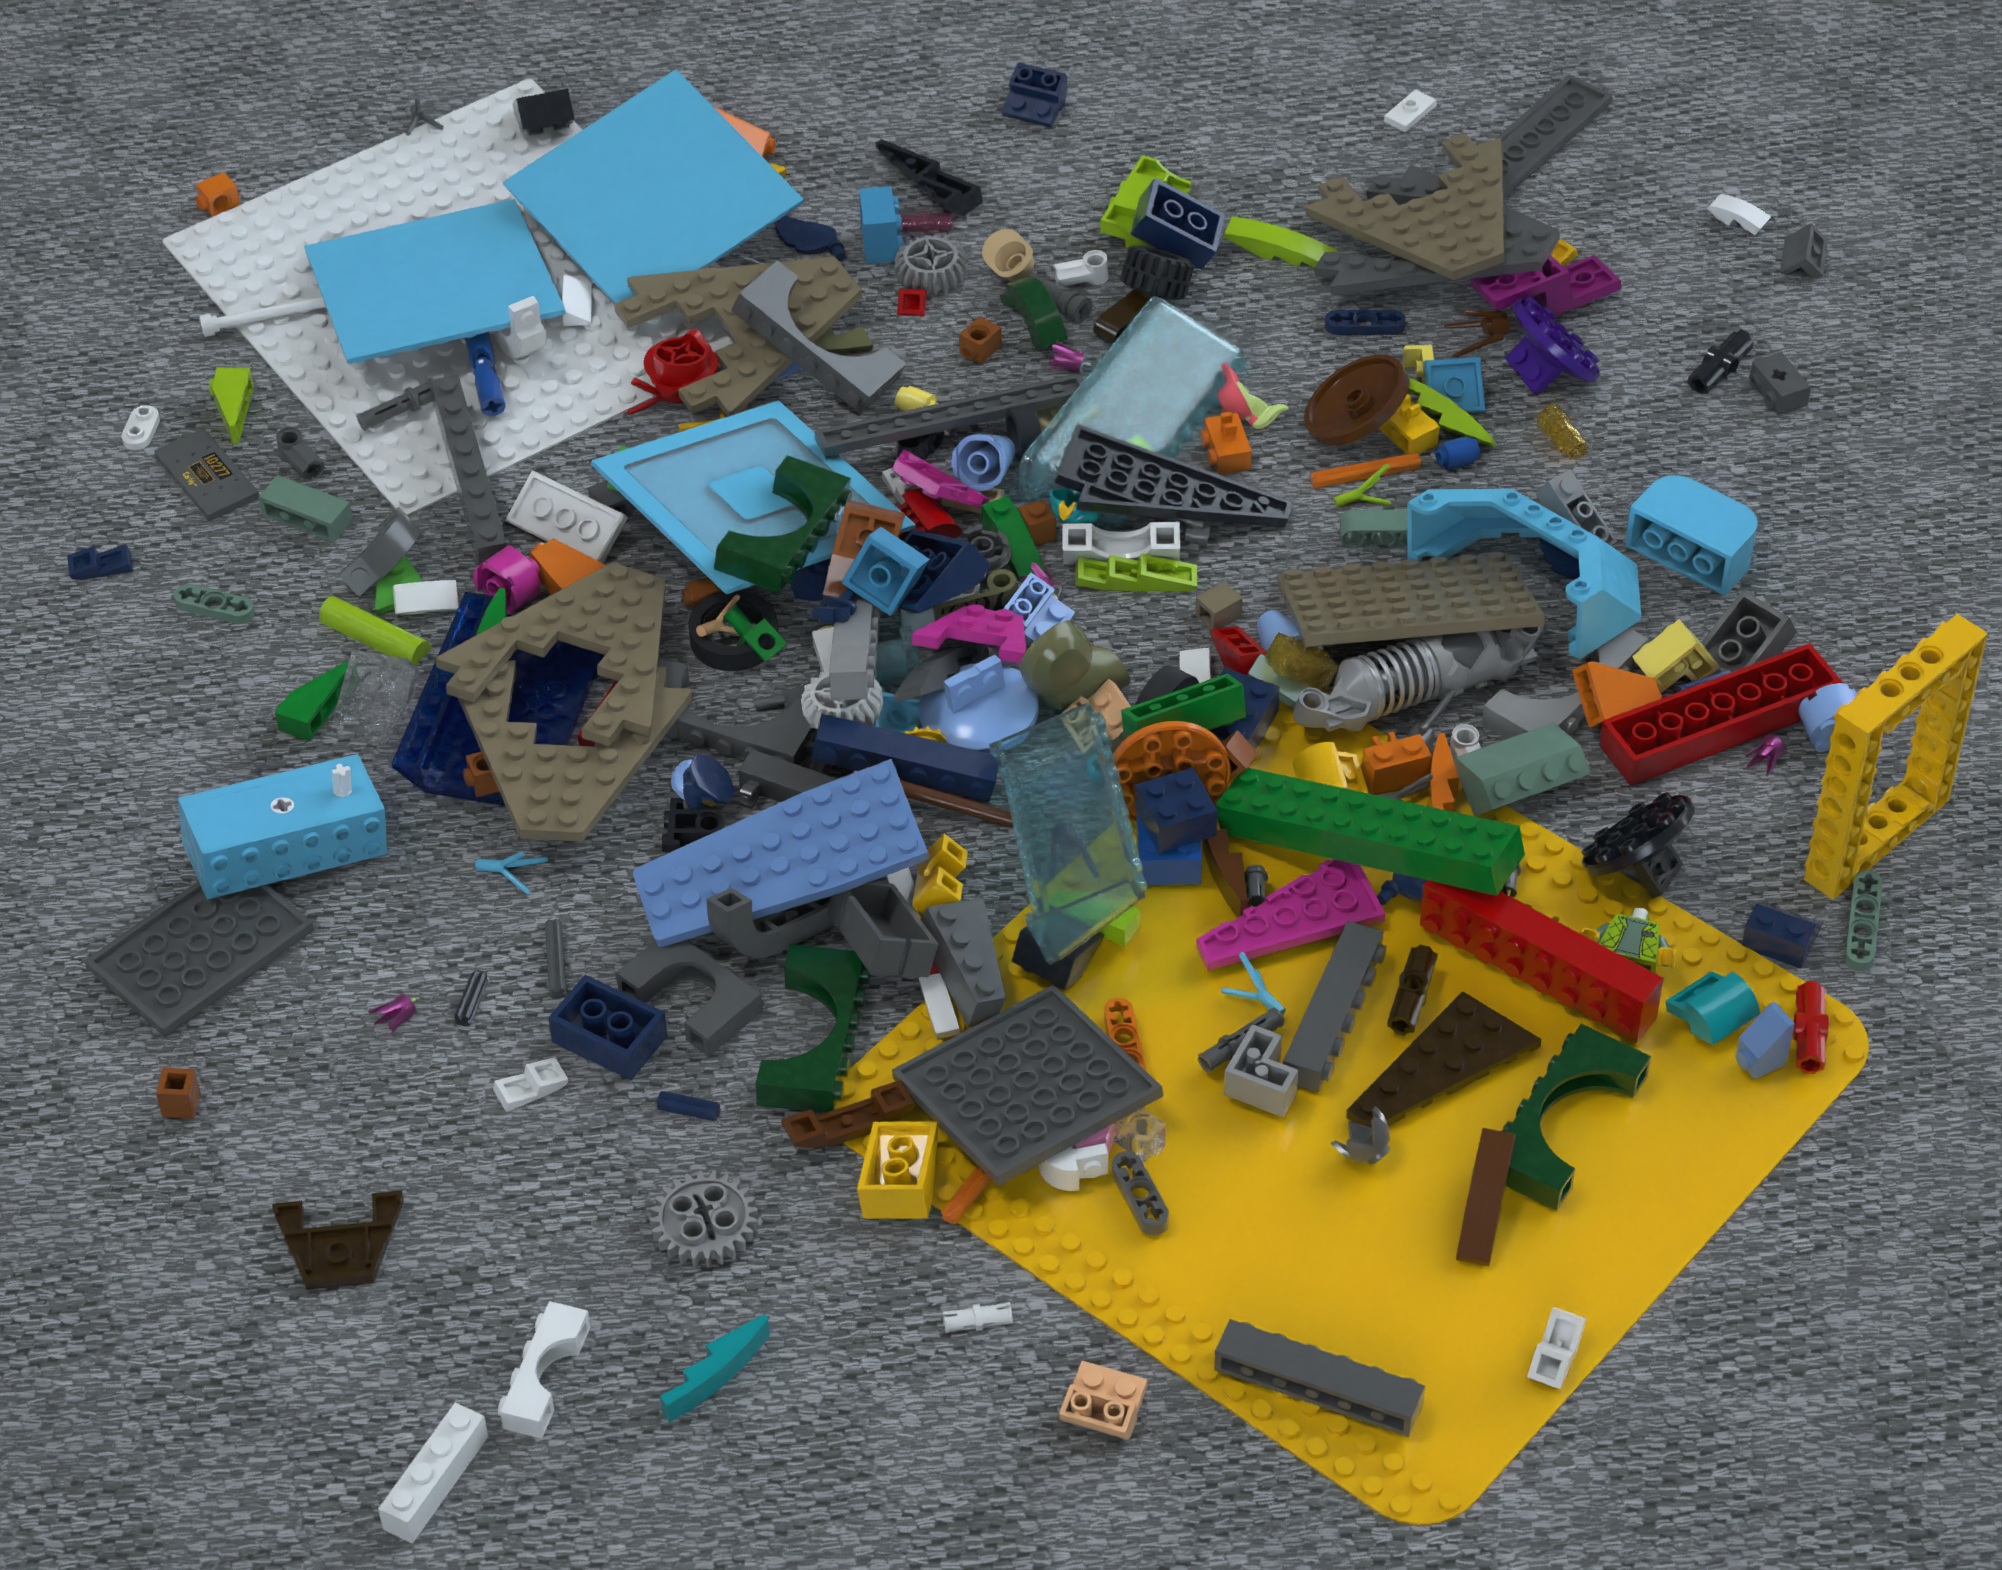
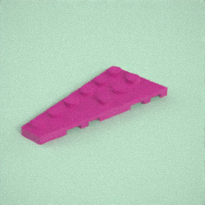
M1328 859L1321 863L1319 869L1310 875H1301L1265 897V902L1255 908L1250 906L1243 911V915L1232 922L1226 921L1196 939V948L1206 969L1211 970L1242 961L1239 957L1240 952H1244L1248 959L1339 935L1342 933L1347 921L1367 927L1385 922L1386 914L1360 865L1336 859L1330 861Z

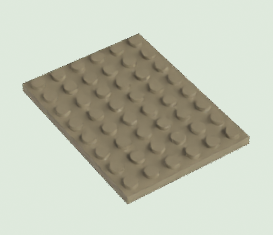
M1490 552L1487 556L1479 557L1472 554H1464L1456 559L1433 557L1430 558V561L1421 562L1414 559H1406L1398 564L1375 562L1372 566L1364 567L1348 564L1340 569L1317 567L1314 571L1306 572L1290 569L1283 574H1277L1278 588L1305 647L1544 626V613L1509 555L1503 552Z

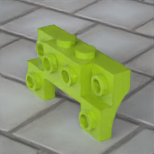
M1142 155L1126 181L1123 180L1121 182L1117 195L1110 199L1108 209L1100 220V232L1125 239V248L1135 245L1155 248L1130 235L1140 196L1154 178L1187 195L1191 190V181L1171 173L1157 159Z

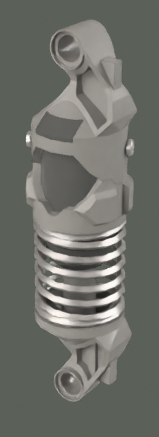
M1543 626L1515 628L1509 634L1500 630L1412 637L1405 642H1397L1395 646L1388 645L1386 649L1368 652L1366 656L1359 655L1358 657L1343 660L1339 665L1333 691L1330 695L1312 687L1302 690L1293 710L1294 720L1301 726L1326 728L1328 732L1338 728L1360 732L1366 723L1376 720L1380 716L1397 713L1399 710L1407 709L1409 706H1416L1418 703H1426L1428 700L1439 699L1442 701L1450 690H1455L1454 698L1460 696L1464 689L1475 685L1477 689L1487 685V681L1490 680L1505 682L1515 674L1521 665L1536 660L1537 654L1533 649L1543 631ZM1378 661H1379V663L1381 664V666L1383 667V670H1380V671H1379V669H1378ZM1395 696L1399 699L1398 703L1395 702ZM1386 700L1389 702V706L1385 705Z

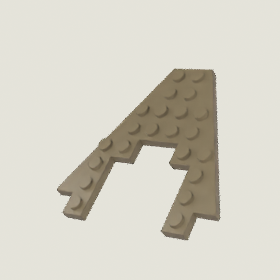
M612 562L514 616L505 617L499 624L436 658V668L454 673V676L446 684L447 694L474 703L517 649L545 657L559 640L605 655L597 665V675L618 681L582 728V738L610 747L623 729L650 737L652 734L666 580L665 578Z
M508 660L474 703L458 698L520 839L584 841L692 701V689L665 688L666 667H658L652 734L650 737L623 729L610 747L596 742L595 747L535 744L537 735L536 723L508 722L516 675V660Z

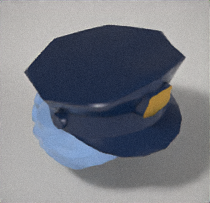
M695 753L693 760L680 762L672 772V789L685 800L689 809L714 810L717 804H730L735 793L728 771L713 756Z

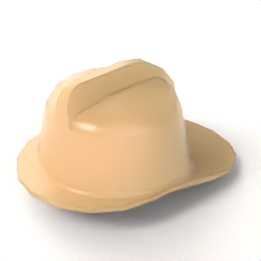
M1012 229L996 231L988 237L983 245L982 257L998 276L1012 282L1032 276L1031 272L1035 265L1033 250L1017 232Z

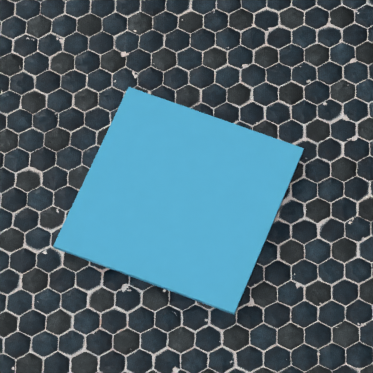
M677 69L503 182L505 188L614 304L635 296L628 287L627 278L700 270L703 267H709L804 203V199Z
M515 198L304 246L347 364L363 363L366 360L377 357H389L403 351H414L429 345L445 344L451 340L471 338L477 334L490 331L497 332L503 328L511 327L508 306L531 296H534L539 302L540 320L553 319L559 315L566 314L564 305Z

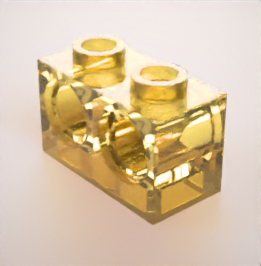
M1280 632L1277 633L1265 654V660L1275 673L1312 688H1317L1322 692L1326 691L1339 668L1327 651L1314 646L1305 647L1302 641Z

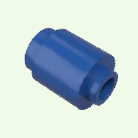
M1464 436L1439 443L1435 456L1439 466H1444L1446 470H1451L1473 464L1475 460L1480 458V448L1474 437L1468 438Z

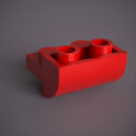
M923 488L913 489L901 495L905 502L897 508L915 523V530L955 539L962 534L963 531L939 499L923 494ZM912 530L901 533L899 539L904 541Z

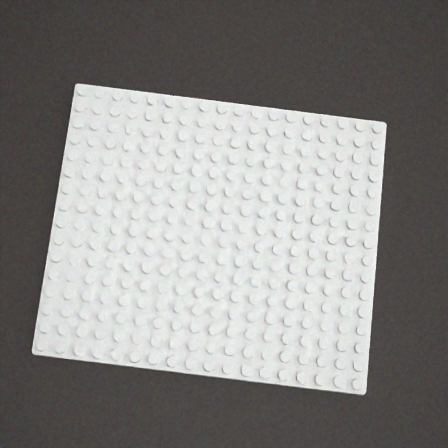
M526 79L435 119V121L444 126L443 130L429 123L414 128L409 136L405 132L164 238L163 244L226 316L321 297L320 289L304 249L305 245L514 199L515 197L505 188L503 182L582 131V129L573 122L569 123L570 128L554 131L553 127L543 128L544 133L528 136V132L521 133L512 104L516 98L545 93L532 79ZM516 198L517 205L561 301L563 275L592 285L591 325L563 326L562 315L553 319H542L541 324L546 329L545 346L518 359H512L507 356L495 342L494 332L490 331L489 335L497 366L496 374L500 379L506 406L504 411L497 416H487L481 411L475 386V376L471 369L465 338L451 340L445 344L421 347L414 351H403L389 357H377L366 360L363 363L347 364L326 307L234 325L395 509L400 507L407 516L458 493L433 401L421 406V409L416 412L408 410L365 431L362 430L357 421V414L403 395V391L406 388L411 387L413 389L422 385L430 377L440 379L459 375L487 477L489 478L655 398L656 395L631 385V381L636 377L655 387L644 370L643 361L647 351L659 342L669 338L681 337L690 329L699 330L710 344L714 353L718 349L735 343V341L715 315L689 325L677 308L627 328L615 313L614 303ZM716 262L709 266L712 269L721 268Z

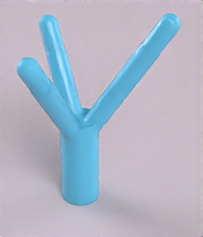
M521 851L504 860L478 858L475 868L477 871L500 872L519 889L529 894L531 890L509 872L508 868L544 863L548 861V858L539 857L519 860L525 856V852Z
M1240 952L1239 957L1258 992L1253 993L1222 988L1221 993L1259 1000L1268 1010L1274 1007L1283 1015L1286 1009L1266 990L1259 970H1254L1246 954Z

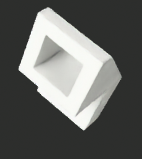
M1556 1307L1552 1308L1543 1340L1536 1347L1527 1378L1560 1389L1577 1352L1587 1318Z

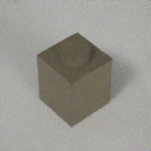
M1222 582L1196 597V616L1210 629L1223 628L1242 617V597L1238 591L1233 590L1225 582Z

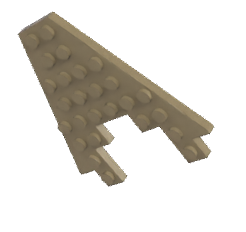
M1465 133L1463 135H1455L1451 139L1443 141V152L1457 167L1438 175L1439 185L1444 190H1437L1433 194L1412 199L1402 205H1398L1389 193L1377 195L1363 202L1344 177L1333 178L1326 183L1318 185L1319 193L1323 200L1306 205V215L1452 280L1504 263L1502 140L1497 138L1476 145Z
M835 256L781 262L799 277L791 295L788 297V308L796 327L812 343L862 298V289ZM774 263L714 269L703 267L700 270L627 278L628 287L635 296L614 304L615 313L627 328L677 308L689 325L715 315L735 341V343L715 351L718 362L724 370L678 389L680 399L692 414L715 404L719 405L727 417L740 413L794 362L731 311L738 294Z

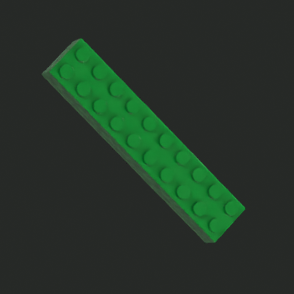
M1247 768L1240 773L1215 804L1220 829H1227L1229 836L1495 896L1498 895L1525 855L1520 826L1252 768Z

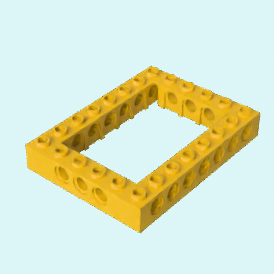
M1956 614L1948 622L1943 621L1931 636L1922 638L1913 651L1908 655L1903 654L1890 670L1882 671L1873 684L1868 688L1863 687L1857 693L1855 699L1847 705H1841L1834 715V730L1829 739V742H1831L1830 751L1825 759L1827 766L1825 775L1821 780L1822 791L1817 801V816L1812 824L1814 831L1808 844L1810 848L1809 856L1804 865L1806 868L1804 880L1832 900L1854 883L1857 873L1873 867L1950 799L1988 637L1986 631L1959 614ZM1920 707V712L1915 719L1917 724L1915 734L1910 741L1912 745L1911 753L1906 760V775L1896 787L1891 786L1881 800L1876 804L1871 803L1868 806L1869 798L1873 792L1874 775L1877 773V760L1882 749L1883 732L1886 734L1891 733L1898 724L1910 714H1914L1916 709Z

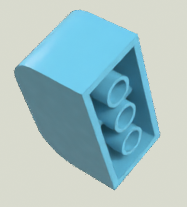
M1676 475L1666 476L1656 480L1631 505L1625 546L1726 596L1750 568L1758 523L1754 512L1744 504L1691 478Z

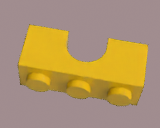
M945 833L927 849L930 859L919 863L912 906L922 917H924L927 907L961 901L963 884L956 877L966 868L968 851Z

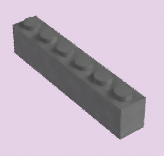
M1350 921L1346 922L1283 1060L1284 1065L1298 1070V1086L1319 1092L1323 1082L1330 1081L1334 1070V1063H1332L1334 1057L1339 1058L1345 1044L1343 1037L1345 1033L1350 1034L1354 1027L1355 1010L1362 1009L1366 997L1364 990L1366 986L1371 987L1376 976L1375 966L1377 963L1382 964L1387 949L1386 945H1382L1384 931Z
M1230 1319L1215 1350V1371L1410 1437L1423 1406L1425 1385L1419 1384L1411 1378H1402L1387 1373L1379 1367H1370L1352 1361L1346 1356H1337L1320 1350L1314 1345L1290 1340L1282 1334L1270 1333L1255 1328L1250 1323Z

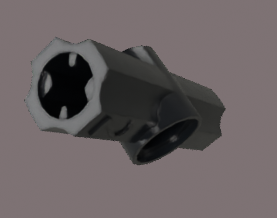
M1742 329L1737 332L1734 331L1719 347L1711 346L1706 352L1702 364L1688 376L1687 384L1691 389L1700 394H1708L1723 378L1728 380L1727 376L1731 372H1736L1739 362L1753 349L1754 341L1749 333Z

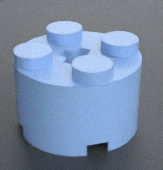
M1837 683L1821 687L1815 691L1817 696L1810 701L1806 697L1799 705L1798 714L1812 745L1819 753L1830 750L1831 742H1829V739L1834 730V715L1841 705L1850 703L1857 695L1854 688L1852 690L1849 689L1847 684Z

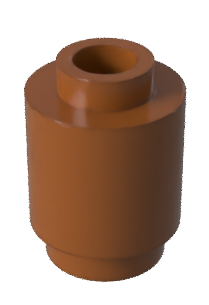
M707 577L686 582V589H682V598L685 606H691L693 611L701 601L723 591Z

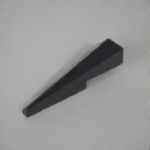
M883 139L875 143L876 148L943 209L964 217L983 202L980 186L942 172L938 161Z

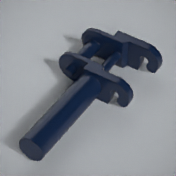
M847 587L839 597H824L821 601V606H817L812 610V618L817 619L818 613H820L821 622H847L850 615H853L857 610L856 604L852 601L857 593Z

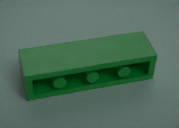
M1227 673L1121 710L1124 740L1144 727L1167 721L1189 722L1207 730L1231 725L1236 720L1246 717L1243 684Z

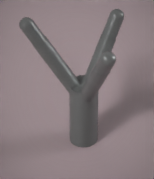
M416 98L415 104L410 107L413 118L406 130V135L409 136L417 121L421 120L443 130V125L423 114L420 108V99Z
M1427 774L1398 792L1379 794L1378 796L1401 800L1428 789L1429 784L1426 782L1431 780L1433 775Z

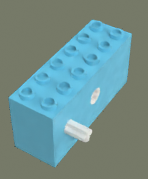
M358 754L178 798L182 844L207 900L387 854L385 808Z

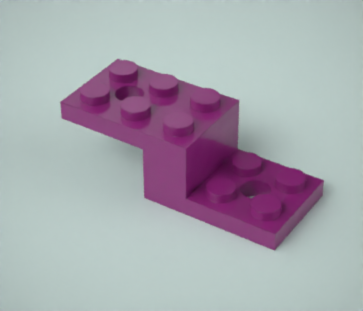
M1550 254L1539 271L1470 279V285L1496 311L1508 308L1519 298L1527 299L1530 296L1539 303L1541 309L1543 306H1546L1555 316L1622 289L1621 280L1595 255L1563 267Z

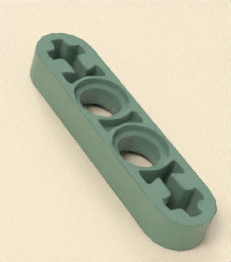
M1870 870L1857 873L1852 887L1845 963L1855 971H1865L1871 968L1875 957L1883 882L1879 874ZM1864 882L1871 883L1870 894H1864ZM1865 905L1870 907L1873 912L1864 914L1858 911L1857 907ZM1863 929L1868 931L1870 936L1859 937L1854 931ZM1858 947H1864L1863 959H1857Z

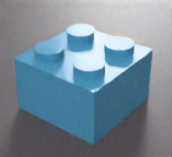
M891 186L859 189L861 233L866 264L894 262L899 246H903L902 236H897L902 231L901 214H895L899 213L898 197H893Z

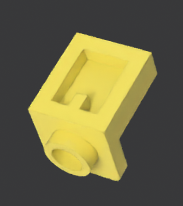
M1432 345L1404 346L1403 367L1415 368L1416 377H1421L1422 383L1425 384L1423 362L1434 360Z

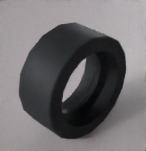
M1029 403L1009 407L1006 410L1005 417L1008 438L1014 443L1016 458L1018 460H1025L1041 456L1043 452V437L1035 409Z

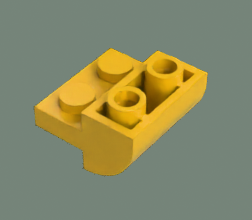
M1322 742L1309 746L1301 751L1292 763L1296 777L1299 779L1369 794L1357 753L1337 751L1334 742Z

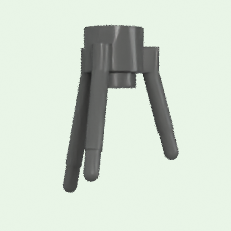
M1162 518L1154 519L1155 522H1175ZM1173 518L1186 523H1180V529L1186 531L1184 541L1190 543L1180 545V551L1198 552L1199 546L1207 548L1211 525L1204 524L1203 521Z
M1450 690L1423 724L1425 716L1420 714L1406 736L1410 737L1421 734L1431 755H1433L1435 745H1433L1435 735L1429 727L1456 693L1455 690ZM1451 738L1447 739L1448 745H1450Z

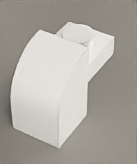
M1106 1144L1073 1149L1071 1146L1038 1164L1040 1174L1048 1184L1057 1189L1077 1191L1079 1190V1179L1095 1178L1108 1174V1151Z

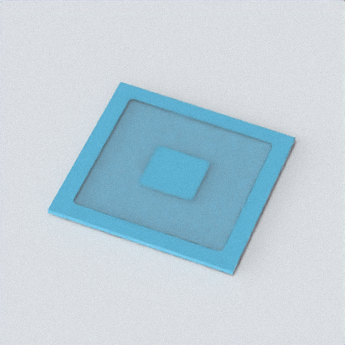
M779 400L594 459L591 462V465L726 595L755 585L714 570L717 545L729 530L751 536H777L795 531L807 523L804 514L794 504L772 493L776 469L787 455L850 477L849 490L853 492L851 500L901 512L840 455L824 457L815 441V433ZM844 506L841 509L838 520L836 522L832 521L827 535L820 537L816 550L813 553L809 552L802 568L832 557ZM906 515L901 533L915 529V523Z

